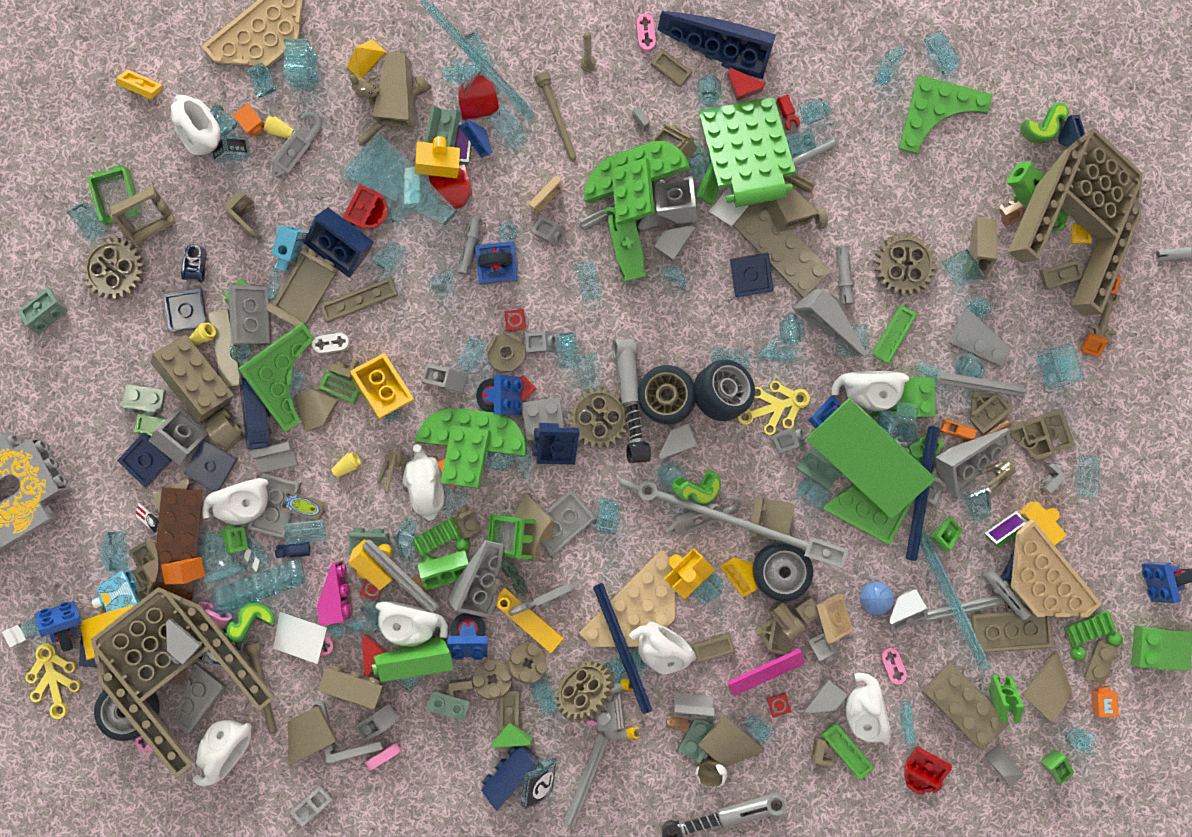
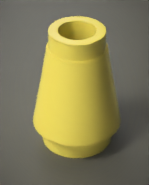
M269 116L263 130L267 131V134L288 139L294 129L276 116Z
M201 323L188 338L197 346L213 340L216 330L210 323Z
M355 452L346 453L331 470L339 478L359 469L361 460Z

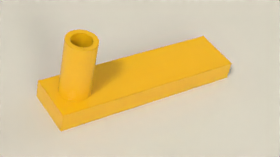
M504 588L497 596L495 606L546 650L552 653L564 638L530 608L510 616L509 610L523 602L507 588Z

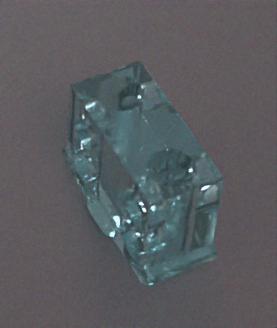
M471 336L457 362L458 367L472 373L476 363L482 357L481 353L487 342ZM479 342V347L474 349L473 344ZM466 359H470L468 366L464 365Z

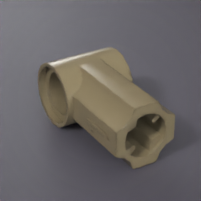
M782 601L774 604L769 610V613L780 624L781 629L792 642L807 630L802 621L797 616H794Z

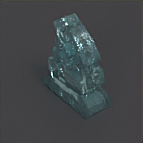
M208 531L201 532V534L206 536L204 542L198 539V544L201 546L199 554L202 557L206 573L204 577L205 584H213L248 571L245 563L238 562L236 552L227 554L224 536H218V534Z

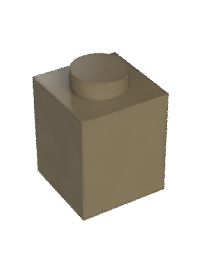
M810 596L805 597L793 606L806 625L819 617L817 604Z

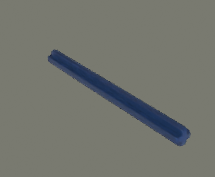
M935 426L928 427L922 459V466L931 474L940 430ZM930 485L915 500L906 552L907 560L916 561L918 558Z
M599 583L593 587L641 712L643 714L652 711L651 704L604 584Z

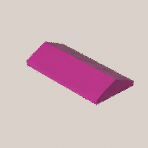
M799 648L727 681L733 697L804 665L805 662Z

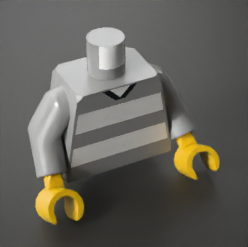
M623 678L620 683H615V687L610 689L614 695L608 697L611 702L605 703L607 709L601 708V715L596 713L598 731H604L605 736L610 740L626 739V737L627 739L640 738V736L634 735V731L639 729L638 727H629L625 730L621 692L622 690L633 691L632 687H629V679Z

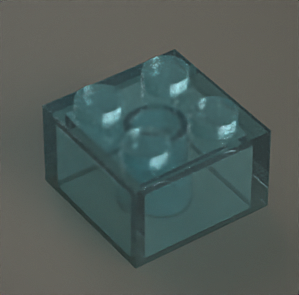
M1073 342L1037 352V363L1039 367L1043 368L1045 374L1043 375V381L1046 386H1049V389L1062 387L1085 379Z

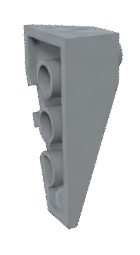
M815 289L794 305L792 309L810 324L814 322L822 327L821 332L825 335L836 337L835 342L854 356H865L867 354L838 301L832 297L833 294L829 290Z
M1005 428L954 446L936 457L937 472L953 496L958 497L975 484L973 480L979 474L983 475L987 471V465L992 460L996 461L1011 445L1010 429Z
M488 540L483 542L455 582L449 595L448 601L455 611L490 617L497 602L498 595L496 590L497 585H499L498 574L502 563L503 544Z

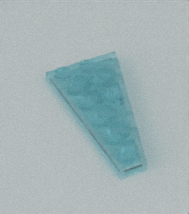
M381 133L340 173L342 176L362 184L443 225H446L458 213L422 174L414 173L415 167Z

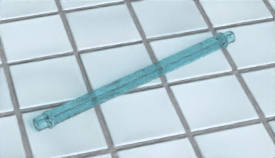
M422 0L420 4L425 8V12L430 14L522 112L521 114L530 120L535 115L531 106L513 90L440 12L433 2Z
M922 529L920 546L977 665L980 666L982 672L990 669L987 662L988 659L933 549L926 530Z

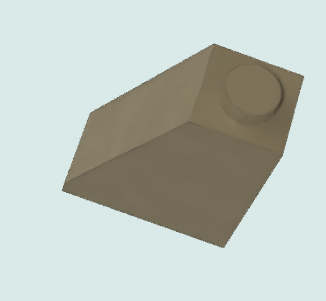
M794 188L793 191L787 192V198L764 202L778 231L808 224L818 214L817 210Z
M977 218L971 232L966 278L985 280L997 260V220Z

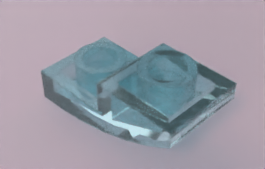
M941 30L924 39L930 56L936 57L942 74H947L961 65L955 49Z
M369 618L350 619L336 623L327 628L326 633H331V637H343V634L348 633L349 627L353 631H363V628L369 625Z

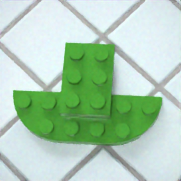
M652 141L617 153L601 161L593 170L585 186L584 201L591 203L614 195L616 223L619 225L653 215L655 211L652 182L689 170L688 160L679 148L666 141Z
M461 408L443 409L426 419L415 438V442L447 447L441 483L447 485L480 489L487 452L527 457L526 439L518 425L504 415H495L493 412Z

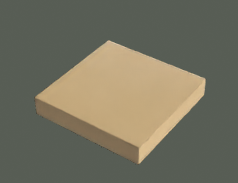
M555 175L529 203L532 213L538 215L561 191L560 178Z
M842 594L833 596L816 605L827 643H833L853 632Z

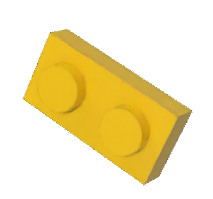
M128 69L117 77V85L140 94L145 98L153 99L162 89L161 84Z

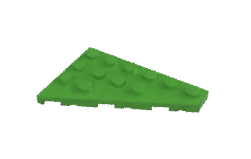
M927 433L906 447L909 449V453L921 465ZM939 439L934 462L945 443ZM853 484L824 504L822 509L890 545L913 501L891 519Z

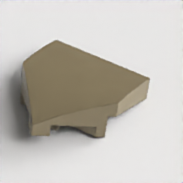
M308 389L294 395L306 432L322 427L327 422H330L334 407L339 399L331 397L319 389Z
M973 391L970 421L981 434H984L1013 409L999 393Z
M772 617L755 629V631L771 653L781 655L791 653L793 642L783 632L780 624Z

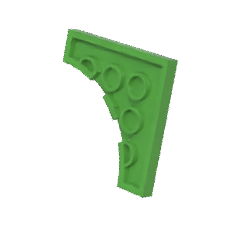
M918 75L898 149L917 154L927 133L936 124L952 115L969 112L987 114L993 94Z
M304 323L295 327L238 368L283 432L288 431L301 421L294 409L292 398H290L289 385L291 384L292 368L297 357L299 358L303 350L315 340Z

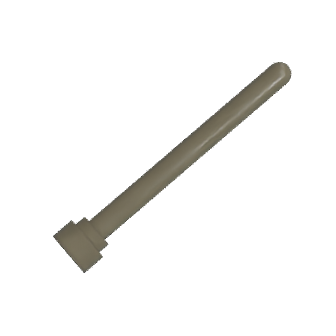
M586 32L583 35L584 56L580 63L584 71L590 72L594 70L596 60L592 56L591 34Z
M548 71L539 73L534 77L536 84L543 88L569 159L574 161L577 156L550 88L551 77Z
M422 76L414 84V98L420 92H427L431 88L430 84ZM376 122L358 139V143L364 145L384 125Z
M257 641L253 644L244 645L245 653L251 656L253 668L265 682L258 655L261 649L260 642ZM269 703L263 710L269 733L273 735L277 732L271 704Z

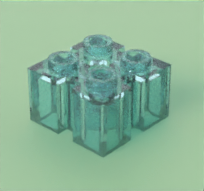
M284 39L283 79L288 82L291 88L314 89V83L318 81L317 71H314L315 64H318V53L315 52L314 47L311 46L307 39Z

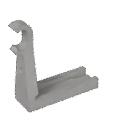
M321 700L313 701L311 705H320L330 724L326 704ZM384 740L339 752H334V749H336L335 742L324 747L327 764L386 748Z

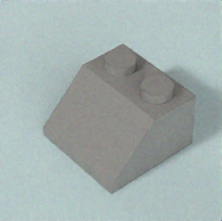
M693 176L671 179L669 183H666L664 180L654 182L658 215L678 224L698 221Z
M179 407L155 430L149 442L180 466L200 445L202 440L206 438L208 433L205 430L206 427L196 422L191 415Z

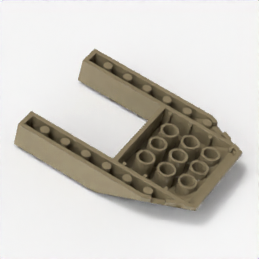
M1095 128L1090 129L1065 149L1036 185L1008 252L1020 263L1039 260L1062 208L1098 240L1071 306L1083 316L1102 314L1141 218V209L1138 208L1139 198L1142 197V172Z
M160 587L156 588L91 639L95 653V663L98 669L99 684L175 778L179 777L196 762L146 701L159 689L206 652L210 651L258 711L276 698L275 694L234 643L200 605ZM169 619H173L202 644L186 664L182 665L179 663L177 665L169 658L171 654L167 652L166 622Z

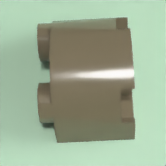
M222 408L205 420L203 424L206 425L207 428L205 430L216 444L219 442L223 451L227 452L244 439L242 435L244 431L239 424L236 423L234 425L231 422V413L226 408Z

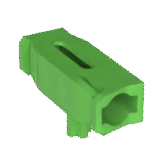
M1030 161L1018 163L1007 180V184L1012 187L1015 193L1013 196L1015 199L1014 203L1019 201L1026 208L1036 185L1044 177V174L1034 168ZM1062 208L1057 216L1058 219L1055 221V224H1058V226H1053L1052 231H1061L1065 227L1069 214Z
M615 207L605 208V213H612L608 215V229L616 262L622 272L621 274L624 276V278H621V282L648 276V273L644 272V255L636 222L632 221L619 225L616 223Z

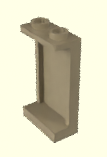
M301 249L299 252L301 256L273 304L269 303L266 308L269 312L296 327L301 323H304L305 326L307 325L338 270L333 268L335 266L334 263L327 259H324V261L317 258L318 254L309 249L307 252Z

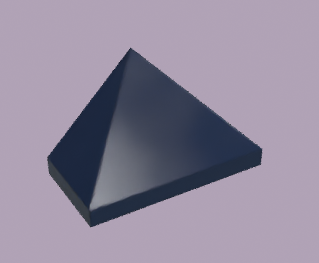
M1080 115L1068 116L1058 137L1059 144L1069 147L1085 134Z

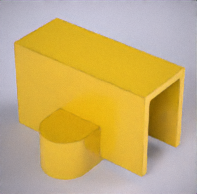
M435 137L433 143L417 141L414 173L457 178L460 148L447 147V139L444 137Z
M1029 502L1018 512L1027 521L1030 519L1034 520L1054 545L1067 535L1056 523L1059 519V512L1055 508L1044 509L1038 502Z
M364 539L353 548L348 564L357 571L356 573L360 578H366L381 590L392 581L393 577L362 548L366 542ZM381 544L378 548L390 558L391 546Z
M693 548L683 559L678 554L670 557L669 565L673 570L664 579L685 600L715 569Z

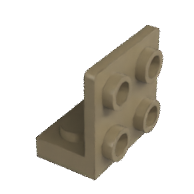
M239 189L223 205L227 210L225 214L233 222L235 221L240 225L239 228L246 235H249L252 239L256 237L260 240L262 236L241 217L242 214H247L252 209L254 202Z
M755 497L751 523L789 536L794 504ZM749 531V536H752V537H761V538L776 540V539H773V538H770V537H767V536L758 534V533H756V532Z

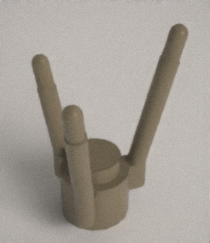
M389 450L388 455L385 457V462L377 480V483H381L387 466H390L385 493L389 492L394 467H400V464H402V476L404 475L407 458L403 457L404 452ZM404 486V492H407L408 489Z
M998 461L986 468V472L996 469L994 473L997 477L988 484L989 487L999 480L1002 481L983 501V506L1016 473L1015 468L1010 462L1004 461L1001 463Z

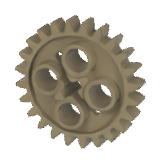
M900 233L898 239L893 235L891 241L885 240L886 246H879L882 252L875 253L879 259L873 261V263L878 264V267L873 270L880 273L876 278L883 279L880 285L886 283V291L893 288L892 294L897 293L899 290L900 296H903L905 291L910 296L913 291L917 294L920 292V288L926 289L925 283H932L929 277L936 276L932 270L938 268V266L933 265L937 258L931 257L935 251L928 250L931 244L925 246V239L918 241V235H915L912 239L910 233L905 238ZM893 250H898L901 254V257L895 258L893 256ZM912 252L919 254L920 259L918 261L913 259ZM905 260L906 264H909V266L906 269L905 265L902 264V262H904ZM894 268L899 272L897 278L891 275V269ZM904 270H905V281L902 280V277H903V275H904ZM911 271H915L918 274L917 280L911 278Z
M108 237L107 242L100 239V245L94 242V249L87 248L90 254H83V257L87 260L80 263L85 266V269L80 270V272L86 274L82 280L89 281L85 286L92 288V293H98L99 297L103 298L105 296L109 300L112 297L119 300V294L121 297L126 298V292L133 294V287L139 289L136 283L137 281L143 282L139 277L140 275H145L141 268L146 267V265L140 263L144 257L137 256L141 251L134 249V244H128V241L125 239L121 241L118 237L114 240ZM114 251L115 256L109 259L110 252ZM102 257L107 263L114 265L113 267L125 275L126 279L124 280L118 273L113 272L100 258ZM129 262V269L124 271V265ZM102 266V272L97 274V268ZM117 278V284L112 286V280Z
M596 386L594 392L589 387L588 394L583 390L581 391L583 397L581 398L576 395L575 398L578 402L570 403L574 409H568L572 416L567 419L572 420L573 423L568 427L579 428V440L584 439V446L590 442V448L597 444L598 449H601L602 443H604L605 447L608 448L609 442L614 445L616 444L615 438L622 439L621 432L627 433L623 428L624 426H629L625 422V419H627L625 412L627 410L623 408L622 401H619L621 394L613 396L614 389L607 393V387L600 391V387ZM597 398L603 402L601 409L594 407L593 403ZM586 405H589L596 414L602 413V420L609 424L612 429L609 430L602 421L596 422V416L586 408ZM583 412L590 416L588 423H583L580 420V415ZM610 412H614L617 415V420L614 423L608 420ZM597 426H601L604 429V434L601 437L595 435L594 430Z
M589 660L588 664L582 661L581 667L575 664V670L569 668V674H563L564 681H559L561 687L555 689L559 692V694L554 696L558 700L555 702V705L558 706L557 710L571 722L575 720L577 723H580L583 720L586 723L588 717L594 720V714L601 715L600 709H607L605 703H610L611 700L608 697L614 695L610 690L615 687L612 683L614 681V678L611 676L612 673L603 664H600L598 661L593 663L591 660Z

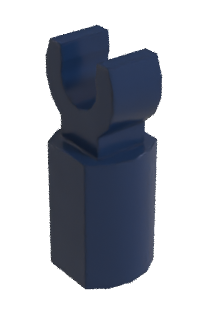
M309 541L289 543L287 546L277 545V550H275L276 558L310 556L311 553Z

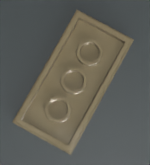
M1014 611L971 614L975 654L1053 648L1050 616L1037 617L1031 614L1026 620L1022 621Z

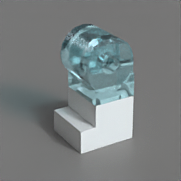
M34 616L3 631L2 634L11 648L36 636L39 630Z

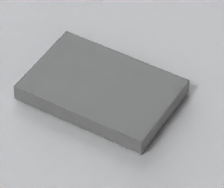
M229 286L231 344H270L269 311L266 310L269 304L268 287Z
M262 473L261 478L267 479L269 482L266 486L268 492L267 506L261 516L248 523L247 529L285 539L292 513L282 510L280 507L286 491L298 493L301 482Z
M572 489L545 511L554 520L553 539L541 541V544L553 556L596 519L594 514Z

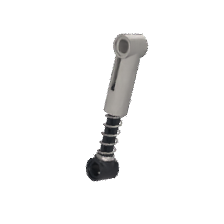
M615 339L612 342V353L616 359L621 401L627 410V425H629L628 432L630 433V443L626 447V457L629 463L649 462L651 459V449L642 437L641 426L643 425H640V409L638 410L639 382L635 360L636 342L634 339Z
M771 792L767 796L719 808L716 814L712 812V815L707 816L705 814L701 818L697 816L694 820L689 819L686 822L668 820L662 825V837H684L687 834L691 835L692 832L698 833L703 829L704 831L707 828L714 829V826L718 825L727 828L771 815L780 816L786 811L787 803L780 793ZM780 800V805L775 808L771 807L772 801ZM670 828L677 830L672 836L666 833Z

